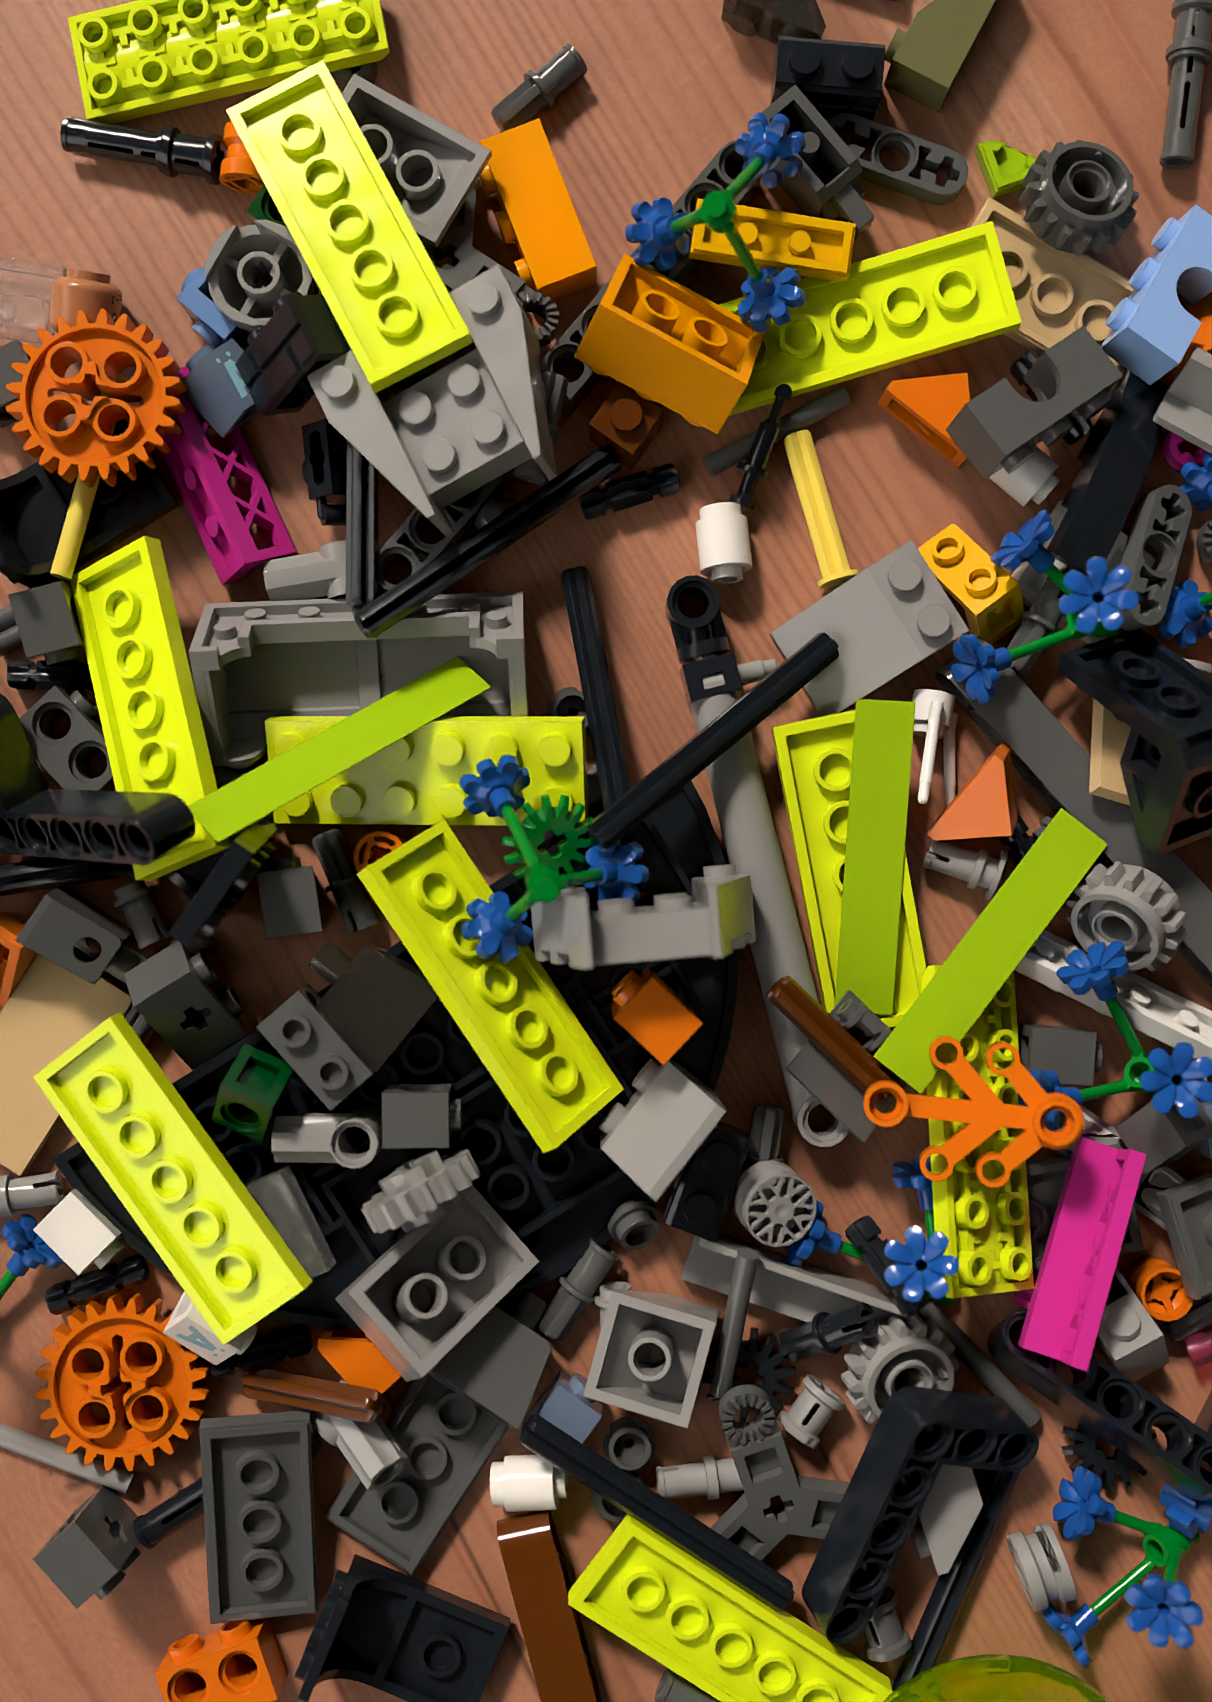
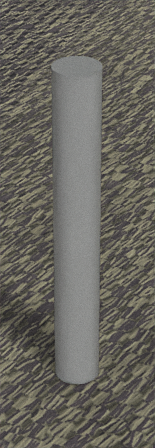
M0 1422V1447L124 1494L129 1492L136 1473L118 1466H114L111 1471H106L104 1461L97 1458L87 1466L84 1464V1453L75 1450L68 1455L65 1453V1446Z

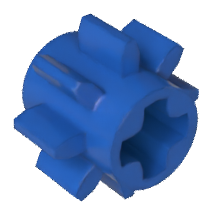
M1200 1466L1203 1478L1212 1485V1473ZM1165 1482L1160 1494V1504L1167 1508L1165 1515L1170 1518L1168 1525L1193 1539L1197 1531L1202 1534L1207 1532L1212 1535V1499L1194 1501Z

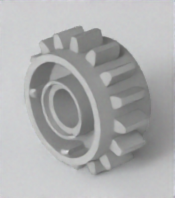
M1118 861L1109 868L1104 867L1101 863L1097 864L1090 874H1085L1073 890L1074 892L1066 900V905L1073 909L1067 920L1071 923L1073 933L1085 951L1088 953V948L1094 943L1104 942L1107 948L1114 941H1122L1126 951L1124 957L1127 958L1130 972H1136L1144 967L1154 971L1161 961L1167 964L1187 935V930L1181 927L1187 918V914L1181 911L1178 895L1161 877L1140 866L1122 864Z
M892 1313L890 1317L878 1320V1333L875 1337L854 1342L850 1352L845 1353L844 1360L847 1362L848 1371L841 1374V1379L849 1389L845 1394L855 1409L859 1410L865 1420L871 1424L879 1419L888 1399L896 1391L904 1387L917 1386L952 1391L957 1385L954 1381V1371L960 1368L959 1362L952 1355L956 1348L931 1319L924 1323L917 1313L908 1318Z

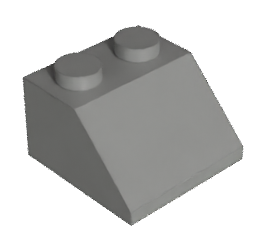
M672 1058L664 1065L660 1061L657 1064L654 1060H649L632 1083V1086L637 1091L625 1106L617 1102L608 1111L598 1127L604 1132L600 1137L601 1149L655 1201L662 1195L726 1112L716 1092Z
M612 1289L583 1396L688 1429L716 1326L718 1309L665 1293Z

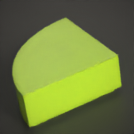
M1001 141L979 143L974 151L992 199L1025 188L1021 183L1031 165L1035 163V157L1031 154L1025 155L1015 148L1006 146L1005 142Z

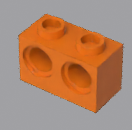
M648 967L640 974L632 969L611 991V994L614 996V1002L611 1004L614 1019L663 1065L703 1024L695 1011Z
M269 1618L227 1622L220 1627L218 1632L202 1638L196 1633L184 1636L168 1647L166 1655L155 1672L164 1702H272L278 1700L288 1675ZM246 1654L255 1661L256 1665H243L237 1660L235 1655ZM186 1672L198 1673L203 1677L205 1683L199 1684L191 1681Z

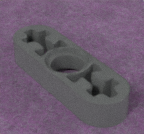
M839 113L828 120V124L839 137H841L842 132L852 135L851 144L848 147L858 158L862 167L861 179L933 205L951 203L959 196L968 177L967 163L963 156L953 149L853 113ZM868 141H875L868 161L863 160L862 157ZM889 147L898 148L906 155L907 166L900 171H889L880 163L879 153ZM922 158L925 161L918 178L915 179L911 176L918 159ZM940 167L949 170V180L944 187L935 184V174Z
M1168 484L1144 494L1137 503L1120 565L1126 566L1132 573L1130 581L1123 588L1124 590L1135 591L1138 594V603L1134 609L1119 611L1123 617V624L1120 627L1124 630L1136 631L1155 625L1165 615L1192 516V507L1187 494L1176 485ZM1146 545L1151 546L1158 556L1156 571L1149 568L1145 562L1144 548Z

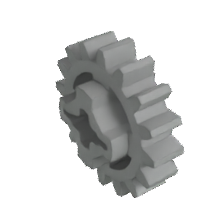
M460 1149L451 1155L445 1154L442 1157L438 1150H433L424 1156L405 1162L397 1167L389 1176L380 1180L379 1185L382 1191L371 1197L372 1200L364 1203V1208L361 1210L373 1233L378 1232L381 1234L390 1228L392 1230L397 1229L399 1226L403 1228L404 1232H409L418 1226L426 1223L430 1224L446 1215L450 1208L463 1200L459 1191L471 1186V1181L479 1178L480 1172L468 1149L464 1151Z

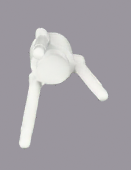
M916 689L912 702H916L913 734L926 738L919 781L918 802L920 804L928 802L937 740L943 738L945 805L948 806L955 797L956 787L955 730L958 714L953 713L955 696L939 690Z

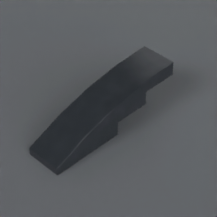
M1126 368L1123 372V377L1118 381L1110 396L1113 400L1103 409L1077 459L1084 463L1061 504L1068 510L1047 547V551L1055 559L1073 570H1077L1084 576L1087 574V562L1093 557L1107 559L1143 483L1163 429L1162 426L1153 421V417L1169 386L1160 380L1149 385Z

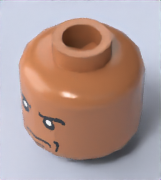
M67 268L66 276L56 278L51 285L49 324L54 331L59 332L56 317L61 316L71 327L77 324L78 310H83L92 323H95L101 309H106L115 324L122 313V292L119 288L110 284V275Z

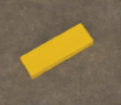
M697 199L695 211L701 207L703 199ZM735 204L738 211L735 226L759 267H764L765 269L775 267L779 272L790 267L800 276L842 283L847 281L853 251L855 223ZM706 224L693 226L689 251L690 259L744 267L724 233H715Z

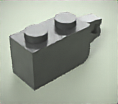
M794 85L761 112L766 116L768 125L776 114L785 115L790 120V126L786 134L801 132L805 138V148L793 155L802 161V170L793 177L782 174L780 185L807 216L855 223V241L872 226L871 223L875 217L862 200L866 192L859 182L863 172L862 167L855 154L800 89Z

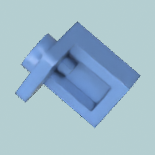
M205 265L203 268H196L190 272L181 286V293L176 299L187 314L196 321L191 327L192 330L213 349H216L231 338L243 349L248 343V337L243 330L235 326L216 307L209 292Z

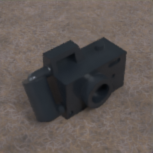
M322 419L302 426L305 460L302 464V474L305 482L308 484L309 500L316 501L317 515L322 526H346V504L343 503H346L347 439L329 423L328 419Z

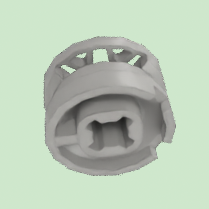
M774 1160L758 1162L748 1167L737 1181L733 1192V1211L740 1223L762 1244L772 1247L788 1246L801 1239L811 1228L816 1216V1197L812 1188L785 1163ZM805 1208L811 1210L810 1214H803ZM807 1220L806 1224L802 1227L801 1222ZM797 1225L800 1231L793 1235L790 1230ZM786 1234H789L791 1236L790 1238L783 1240ZM774 1235H778L776 1241H773Z
M1048 1522L1034 1526L1033 1533L1023 1535L1021 1531L1006 1535L1009 1551L1014 1556L1016 1564L1014 1567L1034 1612L1047 1609L1049 1601L1059 1599L1062 1603L1077 1599L1074 1582L1064 1553Z

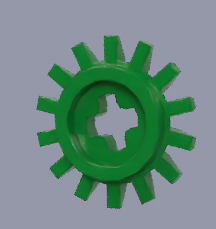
M549 794L541 796L542 808L534 810L529 802L521 806L527 814L521 824L541 863L552 865L558 874L559 869L563 868L567 875L575 873L570 864L572 859L588 863L585 859V854L578 850L579 848L589 847L596 843L591 836H582V834L588 831L587 826L593 820L592 817H589L579 822L586 808L583 804L579 802L571 811H568L569 796L561 794L557 807H552ZM550 829L556 835H564V838L557 842L558 851L554 854H549L545 848L537 849V846L544 842L543 833ZM503 836L502 844L515 847L516 850L504 856L505 863L514 864L521 862L522 864L513 873L515 877L521 879L526 876L529 867L514 837Z

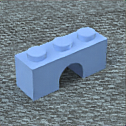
M1197 204L1179 220L1170 217L1158 230L1151 242V245L1156 248L1152 257L1146 258L1136 269L1128 283L1129 286L1134 288L1129 298H1124L1115 307L1105 324L1111 330L1101 346L1103 351L1149 385L1153 384L1181 362L1202 323L1183 308L1177 294L1195 305L1212 292V215Z

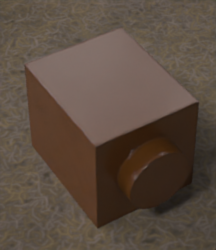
M618 382L590 421L589 440L598 447L612 446L622 464L632 470L660 431L663 410L652 402L640 397L632 388Z

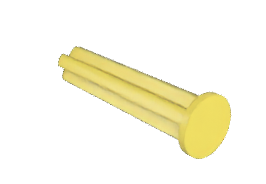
M808 430L793 432L784 437L783 442L823 578L817 582L818 588L835 587L844 584L857 575L858 570L850 569L811 433Z

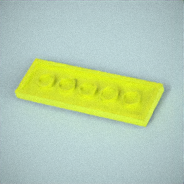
M323 60L226 110L374 394L473 343L464 320Z
M993 221L850 265L849 278L845 283L811 277L801 279L796 287L801 288L806 294L805 304L800 308L788 306L791 318L783 325H776L773 318H771V324L768 330L764 332L748 384L729 416L774 403L776 397L774 395L775 389L781 384L789 385L792 389L791 397L1019 329L1022 321ZM741 297L718 305L739 316L738 305L745 298Z
M143 536L74 574L70 584L116 791L170 793L182 799L189 806L218 790L161 542L159 539ZM194 817L196 830L192 838L150 864H132L135 879L154 880L227 849L231 845L229 837L217 843Z
M855 710L771 727L823 1007L828 1013L835 1007ZM906 852L904 853L893 1014H875L888 1027L897 1026L921 994V978L927 969Z
M349 716L269 717L265 720L268 761ZM440 716L273 811L274 823L435 825L445 819L448 825L508 826L504 818L499 816L488 817L484 811L476 815L471 814L463 804L464 799L469 795L459 786V781L465 774L480 776L476 770V765L480 761L491 759L497 768L498 761L503 755L516 757L519 768L528 769L530 785L522 790L525 803L529 802L534 810L542 808L541 796L549 794L552 807H557L561 794L569 796L568 811H571L579 802L586 807L579 820L581 822L589 818L585 716ZM522 807L515 812L521 822L527 816Z
M445 819L357 874L543 1153L556 1149L624 1090L540 962L535 960V955L529 946L522 947L517 945V957L513 962L505 964L500 961L498 950L489 960L479 957L476 953V947L481 940L478 938L477 940L468 941L463 937L462 925L474 919L467 913V905L478 898L489 903V896L493 894V891Z
M121 1012L109 1017L33 1076L36 1083L223 1345L296 1296L312 1282V1279Z
M629 1514L625 1516L568 1591V1605L720 1702H885L893 1692L889 1677L841 1646L831 1643L824 1635L785 1610L775 1611Z

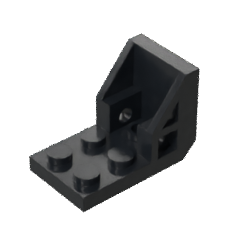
M1143 629L1129 631L1062 652L1057 670L1076 684L1082 692L1089 694L1112 712L1118 720L1131 727L1120 760V766L1140 845L1157 857L1212 835V679Z

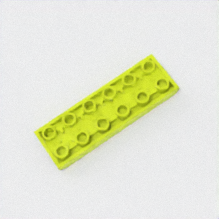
M137 0L68 17L86 120L106 124H115L271 87L322 60L329 72L377 62L390 53L380 0Z
M942 965L927 967L921 978V992ZM1013 971L960 1041V1044L963 1048L965 1059L1002 1103L1019 1105L1018 1092L1005 1076L993 1073L987 1067L984 1058L986 1049L997 1041L1008 1042L1019 1052ZM956 1048L945 1063L954 1060L957 1053ZM1006 1048L996 1050L992 1056V1063L999 1069L1007 1068L1013 1060L1011 1051ZM940 1069L927 1086L928 1096L971 1100L947 1070ZM928 1119L930 1146H941L968 1123ZM1001 1127L956 1163L952 1174L947 1179L938 1182L932 1181L935 1232H942L949 1240L944 1256H954L959 1261L957 1273L952 1276L944 1275L943 1278L949 1288L948 1293L945 1295L947 1298L954 1299L1034 1289L1026 1160L1011 1171L1007 1183L998 1188H990L982 1184L975 1172V1163L980 1155L986 1152L999 1153L1021 1134L1024 1129ZM941 1154L930 1155L931 1172H942L946 1168L947 1159ZM997 1160L986 1162L982 1169L983 1175L988 1179L1000 1177L1003 1172L1002 1163Z

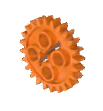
M101 309L96 322L92 323L83 310H78L77 324L72 327L61 316H58L56 318L59 332L51 335L41 327L37 329L43 344L37 348L24 343L22 348L31 359L28 364L17 362L11 365L22 377V382L6 384V389L14 397L20 399V401L6 406V411L15 419L21 420L12 427V431L20 439L27 440L23 449L34 459L40 457L39 464L50 473L58 469V475L66 482L72 483L79 473L80 480L88 487L93 488L98 474H100L108 485L114 487L117 481V471L121 470L134 481L137 479L135 464L141 461L151 469L156 467L150 454L154 449L170 453V447L162 439L164 434H181L182 430L171 419V415H180L187 411L184 404L179 399L173 397L186 391V386L181 379L174 377L181 370L180 366L172 356L166 357L170 350L161 338L153 340L154 334L144 323L135 329V324L127 314L123 313L114 324L113 318L106 309ZM77 362L83 363L77 375L65 378L66 370L70 365ZM136 367L135 375L129 381L117 383L118 376L124 369ZM54 391L66 392L68 394L51 396ZM101 392H104L108 397L101 396ZM86 400L93 401L92 405H89ZM141 400H143V404L140 406H131L127 404L140 402ZM76 414L75 422L69 429L58 431L59 424L65 416ZM121 419H130L129 427L124 433L119 436H111L112 427L116 422Z
M120 1293L112 1295L107 1300L106 1308L100 1300L91 1301L86 1305V1313L77 1308L67 1316L69 1326L60 1324L52 1331L51 1335L57 1343L50 1342L41 1349L40 1354L50 1362L42 1364L35 1370L34 1375L48 1381V1383L34 1393V1398L50 1400L51 1405L39 1417L41 1420L57 1419L59 1424L52 1431L50 1437L54 1439L67 1434L71 1438L65 1451L68 1455L79 1446L85 1448L84 1464L87 1466L98 1454L104 1456L106 1471H111L120 1457H123L128 1471L134 1470L140 1462L141 1455L149 1466H152L160 1458L161 1449L168 1455H172L180 1445L178 1437L185 1440L189 1438L195 1430L191 1421H199L206 1411V1408L197 1401L206 1399L212 1387L198 1382V1380L208 1375L210 1367L206 1363H197L198 1354L163 1333L172 1313L167 1318L160 1315L163 1302L160 1298L148 1309L143 1308L141 1293H136L129 1300L127 1306H124ZM115 1335H119L122 1337V1350L120 1348L119 1342L115 1338ZM137 1342H147L152 1345L157 1354V1361L143 1359L138 1353ZM85 1348H91L100 1353L104 1361L103 1368H96L87 1361ZM120 1372L121 1380L117 1381L116 1375ZM126 1382H131L132 1386L129 1390H127ZM152 1395L158 1398L162 1403L163 1413L159 1414L149 1411L144 1404L143 1396ZM91 1402L104 1404L109 1410L110 1420L98 1418L92 1411ZM125 1413L132 1427H127L125 1425Z

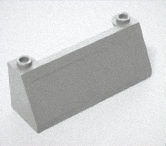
M523 591L438 594L375 638H367L360 631L354 620L355 613L360 609L349 607L346 603V598L205 603L189 649V657L212 767L227 766L231 769H245L254 765L266 752L265 720L271 716H351L457 656L486 681L491 688L442 716H529Z

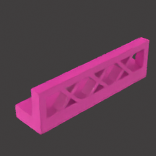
M180 367L181 370L174 377H179L183 382L190 373L187 367ZM182 394L173 396L184 404L187 411L184 414L171 415V419L182 431L181 434H164L162 439L168 444L171 451L169 454L161 453L221 584L226 585L239 582L255 566L264 565V561L293 556L296 553L295 547L240 427H237L225 436L230 448L226 456L211 447L205 433L208 427L214 430L213 427ZM229 475L234 476L247 485L251 494L249 503L232 494L227 483ZM252 522L268 531L275 547L257 549L249 532Z
M1080 1137L1075 1142L1018 1346L1060 1360L1072 1367L1084 1371L1088 1370L1147 1154L1132 1149H1117L1084 1137Z

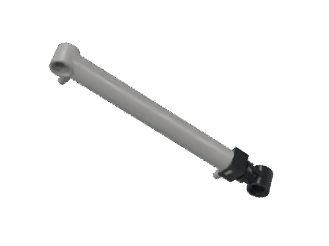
M698 575L686 576L677 580L670 588L665 605L666 618L671 627L679 663L684 664L681 666L680 675L688 707H691L698 733L742 697V685L761 681L778 667V662L772 658L764 661L759 659L737 665L734 652L725 654L730 651L720 611V597L715 585L708 579ZM687 594L698 595L706 604V612L698 618L686 617L678 608V600ZM750 731L710 764L706 771L729 863L736 864V874L746 873L751 877L756 941L750 943L792 1110V1121L798 1132L810 1144L818 1147H831L844 1139L848 1129L834 1115L832 1122L823 1129L809 1127L807 1119L809 1112L813 1107L821 1103L786 1070L787 1066L809 1039L767 997L768 991L776 981L785 976H790L819 1003Z

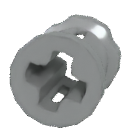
M807 1374L803 1380L805 1388L788 1412L781 1411L777 1420L792 1436L803 1444L815 1449L820 1443L819 1433L835 1410L842 1411L846 1402L823 1381ZM816 1403H818V1405H817L816 1408L813 1410V1412L811 1413V1415L809 1416V1418L806 1419L805 1417H806L807 1414L810 1412V1410L812 1409V1407H813Z

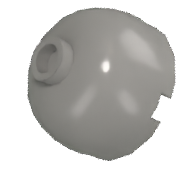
M266 219L254 220L255 225H246L240 229L235 225L225 230L212 245L205 264L209 292L216 307L235 326L250 333L267 324L274 315L273 304L282 296L293 292H299L302 295L316 294L315 280L288 228Z

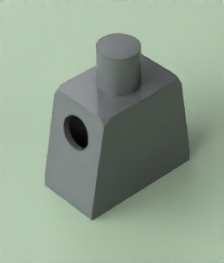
M68 886L58 887L44 896L15 940L92 984H96L106 972L126 983L124 974L147 960V958L125 945L133 933L130 927ZM88 937L94 938L100 943L101 952H96L90 948Z
M524 1289L514 1300L507 1313L494 1306L427 1374L507 1428L518 1429L523 1422L552 1348V1344L533 1331L548 1305L538 1296Z

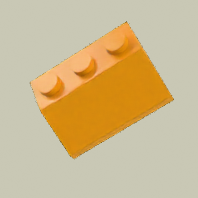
M624 253L574 357L586 363L595 373L610 376L634 389L640 397L648 401L658 402L679 413L688 423L697 427H705L718 434L748 384L764 332L754 331L750 322L741 321L740 317L649 266L640 267L632 257Z

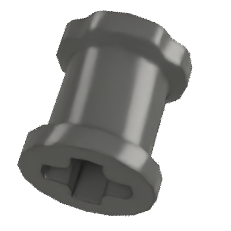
M890 1586L885 1587L874 1613L864 1630L867 1637L864 1646L867 1657L875 1662L897 1659L906 1654L912 1646L909 1632L901 1627L894 1607L898 1599L895 1591Z

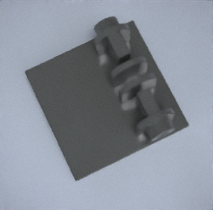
M847 990L829 1013L873 1056L892 1032L851 990ZM809 1039L787 1066L786 1070L859 1141L864 1143L877 1126L867 1117L864 1111L863 1097L865 1093ZM883 1065L897 1079L898 1084L904 1090L908 1084ZM892 1094L886 1101L874 1102L878 1110L887 1112L896 1101V1098Z

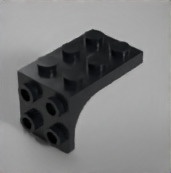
M121 419L116 422L113 436H119L128 429L130 424L128 419ZM39 461L12 476L0 480V572L13 584L19 582L30 589L51 584L59 579L50 575V571L77 480L76 477L72 483L66 482L58 475V469L50 473L39 464ZM141 461L135 464L137 479L134 481L122 470L117 471V481L114 487L108 485L102 477L100 478L75 569L180 506L157 467L151 469Z
M263 817L229 836L231 844L229 848L164 875L177 885L190 900L189 905L168 934L187 947L200 933L210 938L216 928L231 914L247 892L245 887L248 883H251L257 873L261 872L278 848L270 841L280 826L267 817Z
M355 1554L347 1573L337 1569L324 1605L307 1642L294 1676L304 1681L297 1699L308 1702L314 1687L322 1681L347 1679L367 1684L408 1702H479L508 1632L510 1618Z

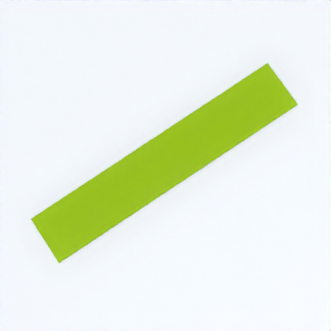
M457 656L192 803L188 807L193 816L214 840L219 843L486 691L491 686Z
M856 699L835 1006L847 990H851L874 1014L892 1015L916 702Z
M1061 808L873 1057L922 1094L940 1070L929 1057L931 1042L939 1036L947 1035L955 1038L960 1043L1108 844ZM948 1042L940 1044L935 1052L937 1060L945 1063L956 1047Z

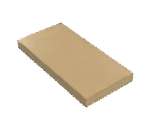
M988 197L971 227L993 221L1022 321L1019 329L1004 333V335L1029 350L1036 351L1041 356L1047 349L1084 326L1101 347L1111 330L1105 325L1108 317L1124 298H1129L1134 289L1128 285L1129 279L1085 253H1082L1080 256L1075 255V253L1059 251L1049 246L1036 236L1029 222H1026L1024 217ZM1108 356L1123 374L1125 367ZM1116 383L1115 386L1108 392V394H1109L1110 396H1111V394H1112L1114 388L1116 387L1117 383Z
M39 954L36 956L0 1012L1 1165L18 1176L25 1174L61 1119V1116L36 1083L33 1076L109 1017L120 1012L126 1017L133 1006L129 990L105 975L96 984L89 983Z

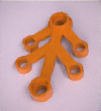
M947 1035L939 1036L931 1042L929 1057L936 1067L947 1070L971 1100L905 1093L899 1084L890 1080H880L871 1084L863 1097V1106L867 1117L876 1125L883 1127L897 1125L905 1116L968 1123L941 1146H929L922 1151L919 1157L920 1169L926 1178L937 1182L947 1179L952 1174L956 1163L1001 1127L1025 1129L999 1153H983L975 1163V1172L982 1184L990 1188L1001 1187L1009 1180L1011 1171L1042 1146L1057 1150L1073 1145L1082 1135L1085 1124L1084 1115L1078 1103L1062 1093H1046L1021 1064L1018 1050L1005 1041L994 1042L986 1049L985 1063L996 1075L1005 1076L1028 1106L1003 1104L965 1059L961 1044L955 1038ZM945 1042L952 1043L957 1051L956 1057L949 1063L940 1062L935 1054L936 1048ZM1000 1048L1009 1049L1013 1056L1010 1066L1004 1069L996 1068L992 1063L993 1053ZM889 1092L895 1096L896 1105L891 1111L882 1112L876 1108L874 1101L879 1093ZM1052 1110L1061 1111L1065 1118L1063 1126L1057 1130L1047 1129L1044 1124L1046 1114ZM941 1154L947 1159L946 1168L942 1172L933 1173L926 1168V1161L930 1155ZM990 1160H997L1003 1165V1172L996 1179H988L982 1172L984 1164Z

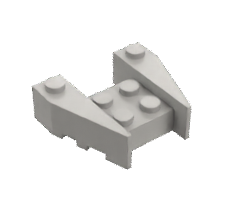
M498 264L450 292L477 346V349L391 399H388L384 389L374 394L352 350L307 376L329 423L447 537L455 533L444 513V507L527 460L533 458L549 480L557 477L552 437L549 435L545 408L547 403L545 386L540 371L539 356L541 355L538 336Z
M736 864L703 867L704 877L691 878L693 902L692 896H687V893L655 895L654 906L634 907V901H631V898L598 900L597 911H588L585 887L574 888L573 886L562 890L556 900L550 903L538 902L531 907L535 960H551L553 964L568 963L567 958H569L570 967L593 969V965L711 955L713 958L724 957L732 953V949L743 948L745 943L756 941L751 877L746 873L736 874Z

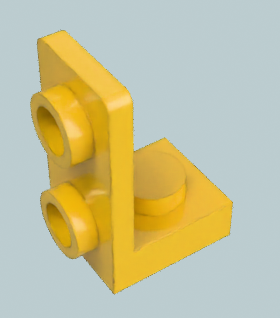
M956 524L949 525L918 548L940 585L965 609L970 634L992 645L1022 623L1019 616L1024 611L1020 584L1002 567L994 564L990 560L991 557Z

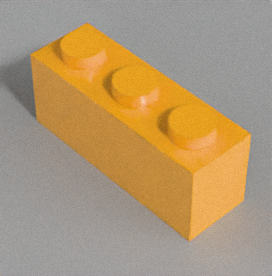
M538 118L481 140L480 144L491 150L492 157L479 179L486 196L495 193L500 204L501 211L494 214L504 243L514 242L519 253L520 260L513 262L517 276L523 279L525 285L537 293H543L542 296L545 298L547 296L550 297L551 302L597 285V265L540 119Z

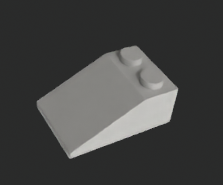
M353 74L342 92V96L420 241L437 247L492 157V152L490 149Z
M910 540L772 631L769 635L785 660L818 633L824 632L837 642L839 657L803 687L820 716L840 713L854 704L856 699H862L953 642L968 632L969 629L913 540Z
M473 1185L459 1191L463 1200L450 1208L446 1215L430 1224L426 1223L409 1231L335 1298L406 1382L423 1378L539 1262Z

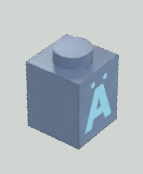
M233 338L216 349H213L209 344L199 349L187 361L185 366L190 370V373L183 381L186 391L182 395L222 438L249 420L258 411L249 393L252 388L245 385L235 365L244 350Z
M560 1369L524 1418L522 1429L531 1416L539 1415L583 1444L602 1418L603 1402L583 1396L587 1383L586 1377L578 1373L571 1377Z

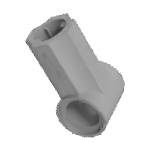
M346 540L322 545L319 547V552L264 561L263 575L270 601L346 598Z
M359 1109L351 1113L279 1112L274 1118L272 1152L275 1162L339 1163L343 1167L354 1169L370 1163L382 1148V1118L371 1110ZM355 1126L365 1130L370 1137V1148L360 1150L351 1146L346 1136L347 1128Z
M341 1379L339 1381L341 1383L348 1384L344 1379ZM310 1411L313 1427L328 1443L339 1447L367 1490L378 1489L385 1483L392 1481L404 1469V1464L408 1457L379 1415L375 1422L365 1423Z

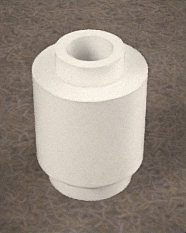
M1037 446L1032 448L1035 454L1014 472L1008 474L1002 468L989 477L1023 507L1030 499L1039 505L1060 482L1053 475L1059 464Z
M721 502L702 507L699 510L700 520L695 523L701 575L711 577L714 584H732L743 580V573L751 570L753 565L748 519L745 515H742L741 505L734 502Z
M537 1454L509 1455L504 1457V1461L492 1462L490 1495L493 1507H505L506 1512L557 1510L559 1498H568V1474Z

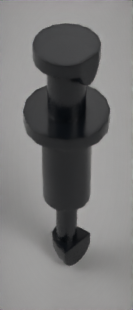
M781 384L775 389L774 395L776 397L768 418H765L759 424L746 463L738 461L737 467L745 470L737 495L731 494L730 502L753 509L755 503L751 499L759 477L770 478L771 472L765 470L780 430L777 419L784 400L790 401L792 396V389L787 384Z

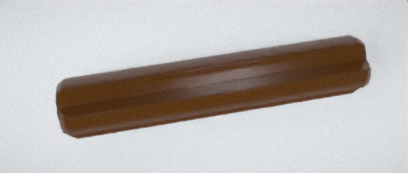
M785 976L773 984L767 993L768 1000L864 1093L871 1084L880 1080H890L898 1084L897 1079L792 977ZM889 1092L879 1093L874 1102L886 1101L892 1094Z
M264 1367L250 1370L248 1374H243L241 1383L244 1385L243 1394L249 1399L365 1423L375 1422L377 1416L382 1414L384 1405L381 1403L382 1394L378 1390Z

